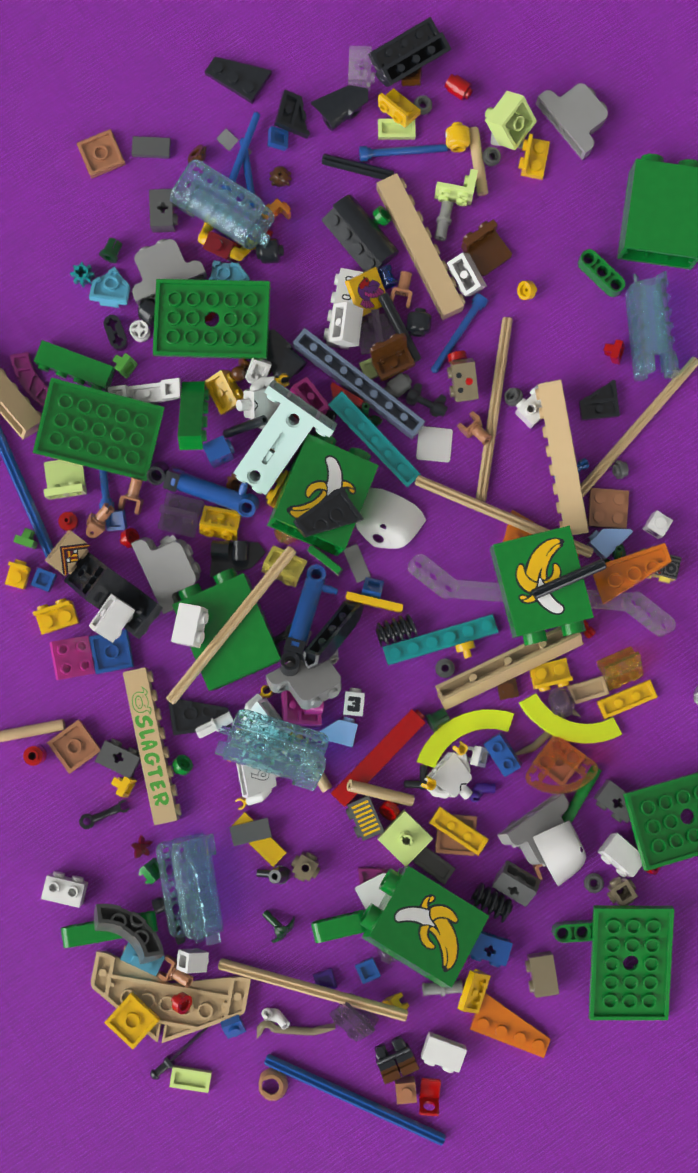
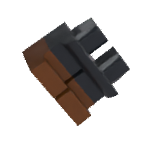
M401 1035L391 1039L395 1049L387 1051L384 1043L375 1046L376 1063L385 1085L401 1078V1073L405 1076L419 1070L418 1062L409 1044L405 1043Z

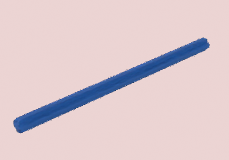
M0 426V454L45 557H47L54 547Z
M271 1054L266 1056L264 1064L270 1068L440 1146L444 1144L445 1134L278 1057Z

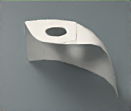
M370 488L360 511L364 520L357 522L356 526L358 531L371 545L378 548L397 549L404 547L413 539L426 519L422 511L415 504L403 497L383 489ZM385 524L386 529H383L380 525ZM373 535H381L384 541L381 543L376 542L373 539Z
M570 821L533 837L545 864L558 886L577 873L584 865L586 852Z

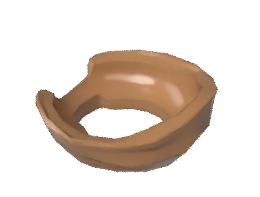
M268 1068L260 1074L259 1092L265 1099L277 1101L285 1095L288 1088L286 1074L273 1068ZM275 1079L279 1084V1090L274 1094L268 1093L263 1090V1081Z

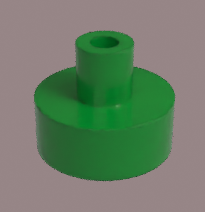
M378 206L373 211V220L377 225L386 226L392 220L390 213L382 206Z
M179 755L173 760L172 765L175 774L187 775L193 769V763L186 755Z

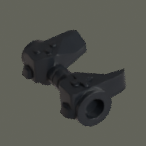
M416 383L413 389H410L405 399L407 400L406 402L412 406L420 403L430 408L432 416L444 417L448 409L444 404L446 397L441 394L434 402L420 396L422 384Z

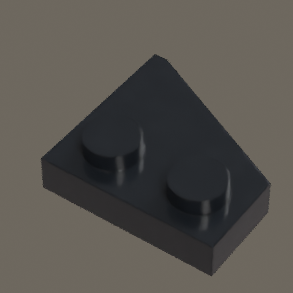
M286 89L282 92L274 126L307 139L310 132L306 127L305 121L307 118L303 110L302 96Z
M612 380L579 402L581 421L620 416L616 380Z

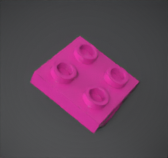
M89 635L50 642L56 680L96 673Z
M289 690L281 692L282 725L314 727L322 725L321 714L323 713L324 702L317 708L305 710L299 706Z

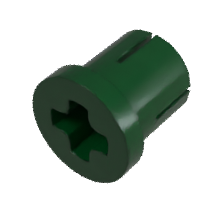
M109 238L99 255L110 263H116L122 243L114 238Z
M444 708L425 715V719L433 732L450 721Z

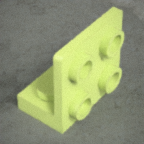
M470 169V174L465 175L463 186L437 182L434 198L438 199L439 202L450 201L459 206H471L478 170Z
M62 460L44 462L47 489H44V496L47 499L53 500L87 494L82 465Z

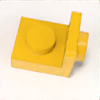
M15 559V562H8L10 568L5 585L25 590L31 570L30 567L26 566L27 562Z

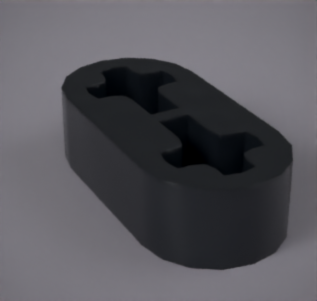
M116 315L107 316L103 323L109 342L113 349L123 351L128 345V340L122 323ZM111 320L116 323V331H113L112 327L108 326ZM116 335H118L119 338L123 340L121 342L122 345L118 346V344L115 343L117 342L115 337Z

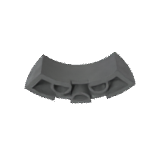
M95 905V931L112 932L123 937L136 951L140 964L155 961L164 955L159 937L140 915L134 911L132 913L118 905Z

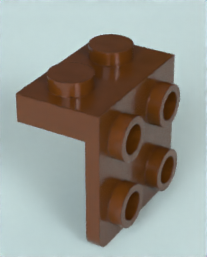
M494 219L490 222H483L474 233L471 231L466 234L461 245L464 253L470 254L482 276H486L512 256V252L496 232L498 224Z
M396 333L388 340L377 342L370 348L371 363L381 382L415 366V362L407 348L405 333Z

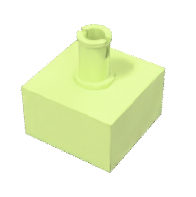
M506 91L494 109L489 107L485 112V121L497 143L512 150L517 149L537 122L525 97L510 91Z
M405 810L386 827L385 832L377 837L405 867L433 839Z

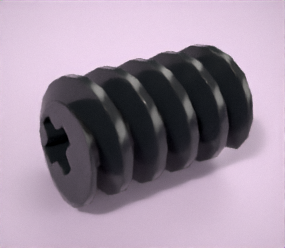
M406 614V620L399 616L398 622L392 618L391 624L384 620L383 627L379 622L376 623L375 630L380 647H382L383 640L388 645L390 638L395 643L397 642V636L401 640H404V634L411 638L412 632L418 636L414 621L409 614Z
M482 882L478 884L469 900H474V907L480 903L481 911L487 907L488 915L495 912L494 919L502 916L501 923L507 919L514 905H511V899L505 900L503 894L498 897L496 890L491 893V887L488 886L484 889V883Z

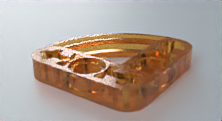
M553 737L527 771L525 780L528 785L541 792L566 794L587 785L597 774L598 766L592 759L564 739ZM559 741L561 743L560 747L564 750L566 747L569 748L565 752L564 757L560 755L562 754L561 750H553L552 742L557 743ZM571 752L578 755V761L575 763H571L567 759V755ZM543 756L549 757L551 760L550 766L543 767L540 764V758ZM583 758L585 759L583 764L586 766H589L591 764L593 766L592 770L594 771V773L589 772L588 774H586L585 767L581 765L579 769L576 766L581 762ZM558 759L583 776L576 782L567 785H549L542 782ZM537 765L539 769L545 771V774L540 772L537 777L539 781L531 782L529 774H535L537 768H534V766Z

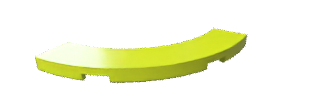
M537 693L519 702V705L530 720L535 722L546 733L564 741L582 744L598 743L622 735L613 717L598 723L580 724L565 720L553 713L544 705Z
M476 710L454 717L431 735L423 746L416 762L434 768L442 753L452 742L472 731L498 729L508 732L514 713L501 710Z

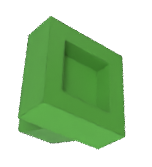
M126 353L123 357L116 354L112 360L116 363L114 369L126 379L138 365Z
M28 528L24 529L22 536L15 535L13 541L35 550L38 542L33 540L35 531Z

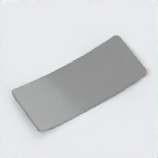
M227 129L217 137V140L228 151L238 142V139Z
M358 545L346 548L344 553L356 582H361L366 577L370 578L371 576Z

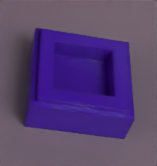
M332 968L313 974L317 985L331 989L338 988Z

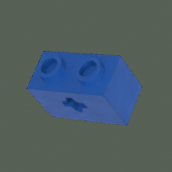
M223 435L203 444V449L213 468L234 459L232 455L235 453L230 440H225Z
M501 731L484 742L483 745L504 777L521 768L522 762Z
M481 931L469 955H471L470 958L473 960L482 961L484 959L489 961L490 965L500 968L501 965H507L513 943L509 939ZM491 945V947L493 948V951L490 950V951L487 953L486 950H485V947H486V948H489V946Z

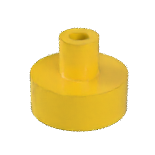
M530 280L521 281L517 287L519 298L522 300L534 298L537 292L535 284Z
M473 640L455 645L457 653L463 651L465 659L472 657L470 649L476 648Z

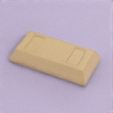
M604 676L567 686L572 705L609 694Z

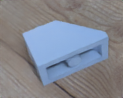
M602 529L599 532L595 530L588 537L590 541L587 545L592 547L601 559L605 560L615 550L616 546H619L633 531L631 529Z
M344 717L343 720L339 719L317 732L315 738L352 747L358 724L354 723L355 719Z

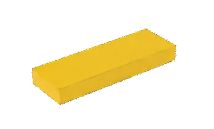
M348 591L346 594L347 601L398 613L402 612L403 604Z
M649 679L596 702L603 719H607L653 700L658 696Z
M440 806L429 822L478 856L489 840Z
M244 812L232 826L254 820ZM272 837L249 842L272 867L287 853Z

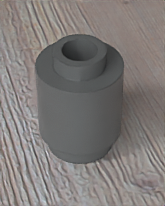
M400 373L387 382L383 389L398 399L412 388V380L406 373L404 375Z

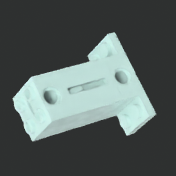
M275 380L269 384L265 393L268 394L267 398L274 403L278 401L280 405L234 471L239 481L249 483L255 492L265 495L313 426L318 434L323 437L328 436L329 438L337 426V423ZM293 414H297L300 419L295 418Z

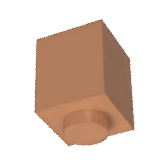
M414 1076L401 1077L395 1080L397 1104L417 1103Z

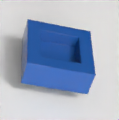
M271 126L268 129V146L285 151L288 148V131Z
M115 510L106 520L107 531L126 530L128 528L125 510Z
M37 568L31 585L50 592L57 575Z
M366 577L361 595L380 599L384 581Z
M373 957L355 964L363 984L381 976Z
M239 1015L220 1022L221 1028L228 1039L246 1032L245 1025Z

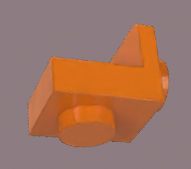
M277 198L272 204H267L262 209L261 216L270 223L282 213L289 220L291 218V208L286 202H281Z

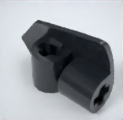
M348 85L312 101L311 105L320 112L326 126L333 131L347 119L352 120L361 112L362 106L368 102V88Z
M275 329L269 330L268 356L265 360L271 362L270 369L275 378H279L281 374H287L289 377H283L281 382H289L294 375L299 374L304 369L307 362L293 350L290 343Z
M212 540L210 577L231 568H235L236 571L252 568L266 552L259 542Z

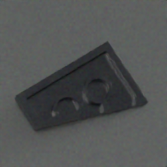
M214 57L205 70V75L252 104L272 75V70Z
M339 488L295 519L293 523L303 537L306 538L363 521L364 518L343 489Z
M179 699L175 704L169 702L173 736L194 733L197 727L211 721V718L215 719L227 713L229 708ZM229 724V725H227V726H225V727H223V728L231 727V724Z

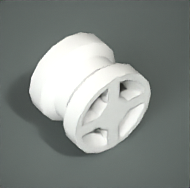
M134 321L130 326V334L135 341L142 343L149 339L150 329L144 321Z

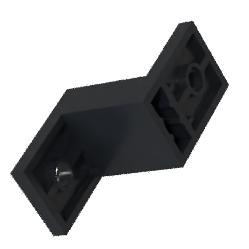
M88 552L83 559L77 562V567L71 574H68L64 582L98 609H101L110 594L129 604L135 612L131 621L126 623L124 628L140 639L148 631L154 619L159 616L163 607Z

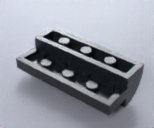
M429 17L373 50L368 56L377 71L375 73L376 77L384 86L389 87L451 50V47L443 32L439 33L432 18Z
M351 194L337 201L333 205V209L322 219V222L364 272L374 267L379 270L400 252Z

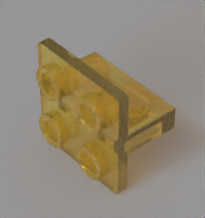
M631 646L596 661L597 667L606 680L609 691L620 688L622 685L643 676L641 654L639 651L635 652Z

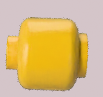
M454 122L452 126L446 129V146L452 152L465 151L470 145L469 128L461 122Z

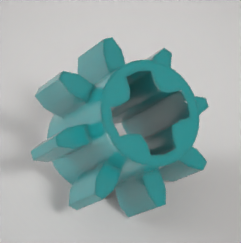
M83 262L78 266L73 265L74 272L70 273L72 277H76L73 282L75 284L80 282L82 287L88 283L92 284L91 277H95V274L90 272L92 270L91 265L86 267Z

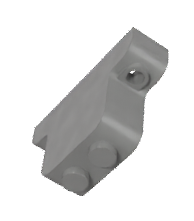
M583 83L577 84L562 97H558L551 90L541 93L537 98L536 105L577 155L584 160L589 156L595 144L591 135L604 125L607 118V106L598 100L592 88H588Z
M162 239L156 245L151 247L145 246L136 253L134 259L143 281L134 286L132 294L139 306L141 302L147 299L155 300L156 279L203 280L207 278V274L201 262L193 260L186 263L176 241Z
M148 537L134 541L131 545L158 604L163 607L162 612L165 614L173 610L172 604L180 601L177 591L189 587L199 580L200 566L192 557L193 551L191 546L186 544L184 540L178 539L159 548Z
M338 649L331 658L313 669H308L303 660L300 661L299 671L294 676L284 675L280 668L266 675L268 687L274 693L289 690L302 709L317 708L327 699L335 698L341 691V677L333 666L339 660ZM292 661L286 664L288 667L295 665Z
M564 793L552 795L499 833L498 837L501 843L512 845L513 848L520 846L530 864L547 866L533 837L564 823L561 815L568 808V800Z

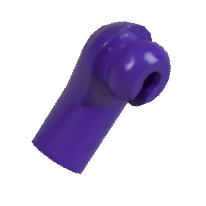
M477 783L471 789L473 793L469 798L472 802H478L484 793H495L496 786L490 783Z

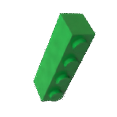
M44 340L41 341L34 359L38 369L49 372L51 370L56 372L55 375L63 379L70 377L74 379L73 382L84 386L86 383L91 385L93 389L107 392L116 372L113 366Z
M205 381L182 382L178 425L180 450H203V442H207V430H204V428H208V417L205 414H209V404L206 401L210 400L209 389H206Z

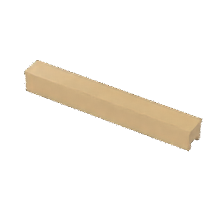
M557 627L546 633L547 641L527 646L522 644L436 685L437 696L444 709H450L583 645L581 633L563 636L561 627Z

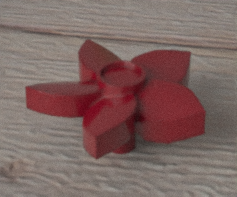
M140 835L138 843L134 842L131 844V847L135 849V858L141 857L142 854L149 856L150 851L147 847L153 841H145L143 835Z

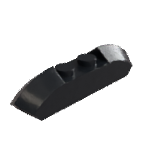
M350 601L343 602L303 651L302 660L308 669H313L332 657L359 622L364 609L363 604Z

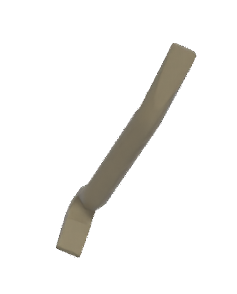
M569 706L561 708L558 716L565 719V712L581 717L573 707ZM544 732L532 744L515 752V754L520 755L537 750L552 735Z
M264 1020L257 1026V1039L265 1028H269L273 1033L314 1036L336 1029V1024H326L314 1028L289 1026L283 1030L279 1025H275L274 1022Z

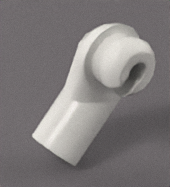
M265 1008L262 1010L264 1020L277 1022L283 1030L289 1027L290 1022L279 1009Z

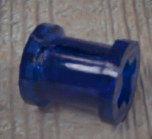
M385 265L378 269L385 290L399 283L392 273L391 265Z

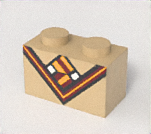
M68 530L46 557L45 561L66 576L77 567L76 562L87 555L89 551L87 548L90 545Z

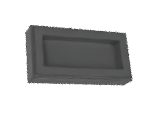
M133 136L132 156L170 159L171 140L170 138Z
M268 817L229 827L234 846L272 837Z
M427 847L413 859L415 864L444 885L456 869Z

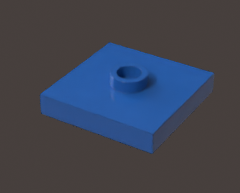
M127 629L122 630L120 637L115 639L113 643L101 635L89 637L96 674L135 667Z

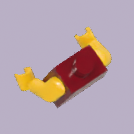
M207 215L203 228L198 235L199 243L204 245L203 249L233 263L243 260L251 250L256 249L258 238L252 240V235H248L246 244L242 246L212 232L217 219L215 221L210 220V215Z

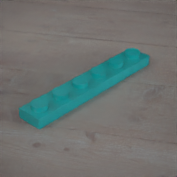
M342 391L328 404L406 487L411 485L418 475H421Z
M492 614L382 648L387 664L392 665L496 634L498 630Z

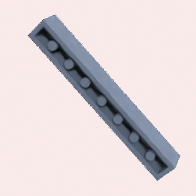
M304 328L293 341V348L349 392L368 403L372 410L411 440L415 438L424 426L425 421L307 329Z

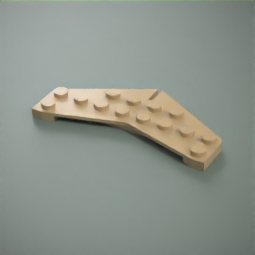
M101 950L96 951L91 978L92 988L116 1009L133 992L161 1019L149 1031L148 1035L157 1043L162 1024L165 1025L162 1043L218 1024L236 1015L241 1016L246 1009L251 978L233 976L196 980L187 988L179 982L170 983L163 981L159 977L132 966L107 951ZM181 992L192 997V1005L185 1014H179L172 1008L173 1002L171 998Z

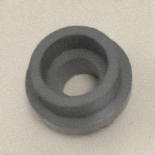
M422 95L415 99L414 105L421 109V115L428 114L431 111L432 101L429 97ZM420 104H425L426 107H425V108H421L419 105H420Z
M488 147L482 154L483 161L488 166L497 165L501 158L500 151L495 147Z
M518 388L508 389L504 395L506 403L509 406H516L523 398L522 391Z
M617 460L612 466L613 475L617 479H623L628 475L627 463Z
M441 659L437 662L435 670L440 677L448 678L454 673L455 667L451 660ZM443 665H447L449 667L447 672L442 671L441 668Z
M590 873L584 879V886L589 892L597 893L602 890L604 881L599 874ZM592 879L597 881L595 886L590 885Z

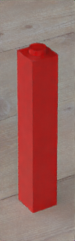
M410 709L333 789L331 794L345 807L358 794L347 791L348 781L351 779L368 783L426 723L423 720L425 716L418 709L415 711Z

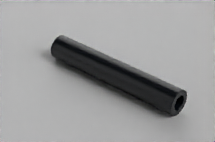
M265 415L224 429L223 435L225 438L236 436L266 425L268 419Z

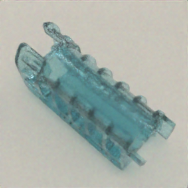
M192 160L173 187L170 201L177 205L178 209L192 218L194 216L198 217L246 249H252L258 244L266 248L270 239L266 232L274 221L273 212L255 194L202 161ZM199 167L203 171V173L194 171L193 168ZM221 185H225L226 189L224 190ZM237 196L242 200L241 202L236 200ZM250 203H254V204H255V208H254V209H253V207L250 205ZM261 215H268L269 218L263 220Z
M667 271L658 274L657 278L640 281L639 277L633 274L634 283L626 291V308L634 381H644L648 378V374L656 370L654 355H660L661 373L664 374V378L673 379L680 373V369L678 368L677 353L672 347L675 337L671 336V330L674 325L673 322H670L669 318L672 314V309L668 307V301L671 299V296L666 290L669 285Z
M241 709L237 712L231 728L222 725L219 733L228 735L226 742L219 740L215 750V754L222 756L223 760L292 780V785L309 789L310 791H314L326 767L324 755L329 741L326 734L248 709ZM259 723L268 724L269 726L261 727ZM300 734L306 736V738L299 739L296 735Z
M203 833L192 834L159 843L156 853L169 933L176 938L187 936V938L195 940V944L204 941L205 937L207 945L221 943L220 932L224 931L212 858V855H216L213 833L205 836ZM165 847H168L169 851L163 853V849H165ZM171 858V861H165L164 859ZM169 864L173 867L171 875H168L166 872V867ZM175 886L173 893L170 892L169 889ZM177 903L179 905V912L175 915L172 907ZM178 925H181V929L179 930V932H176L175 928H177Z

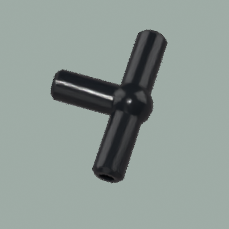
M420 766V781L405 780L404 787L426 790L421 784H427L424 779L428 774V766Z

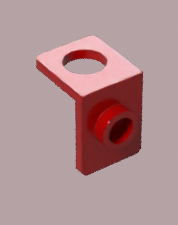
M421 1079L419 1094L420 1115L439 1116L440 1079ZM432 1104L435 1108L433 1110H426L424 1105Z

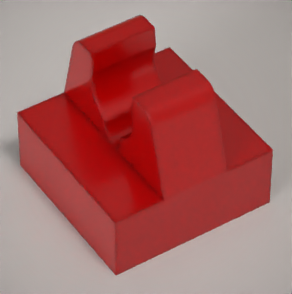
M616 339L615 344H605L604 355L610 356L612 363L620 365L625 350L624 342Z

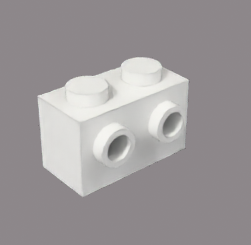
M461 253L447 262L449 271L458 282V288L463 295L473 296L487 287L469 253Z
M349 302L334 304L329 342L345 348L359 346L363 308Z
M538 385L530 391L531 396L527 400L523 398L516 405L518 409L515 414L530 429L541 420L539 408L542 407L541 400H537L535 392Z
M110 594L89 626L93 631L113 643L122 634V629L126 623L131 621L135 610L115 595Z
M179 603L171 642L200 648L205 638V624H207L209 619L208 609L201 606Z
M611 833L597 851L602 855L601 859L605 863L612 864L617 868L615 871L624 878L634 877L642 866L639 851L618 833Z
M53 871V873L46 876L41 899L80 908L84 902L88 882L83 881V877L72 876V878L65 877V873Z
M428 1032L421 1052V1058L427 1065L435 1066L436 1064L442 1066V1069L446 1072L453 1073L455 1071L459 1073L467 1048L464 1044Z

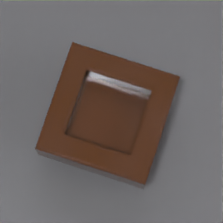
M422 67L401 79L402 86L421 85Z
M512 678L497 686L499 700L519 697L516 678Z

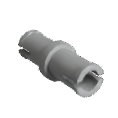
M442 201L440 215L437 217L436 222L438 225L434 238L439 241L446 240L448 226L451 225L452 220L450 216L453 203L450 201Z
M455 981L452 988L441 987L436 983H422L423 996L461 994L463 992L462 981Z

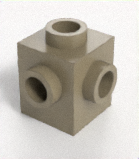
M302 852L300 856L296 855L291 864L294 867L292 870L295 873L294 877L303 882L305 879L310 881L311 877L315 879L320 870L317 867L319 865V861L316 860L317 857L310 852L306 854ZM304 864L309 866L308 871L302 870Z
M618 876L609 882L610 885L607 886L609 890L607 895L613 904L616 902L618 905L627 906L638 897L635 893L636 887L631 879L627 880L624 877L620 878ZM623 888L621 893H617V890Z

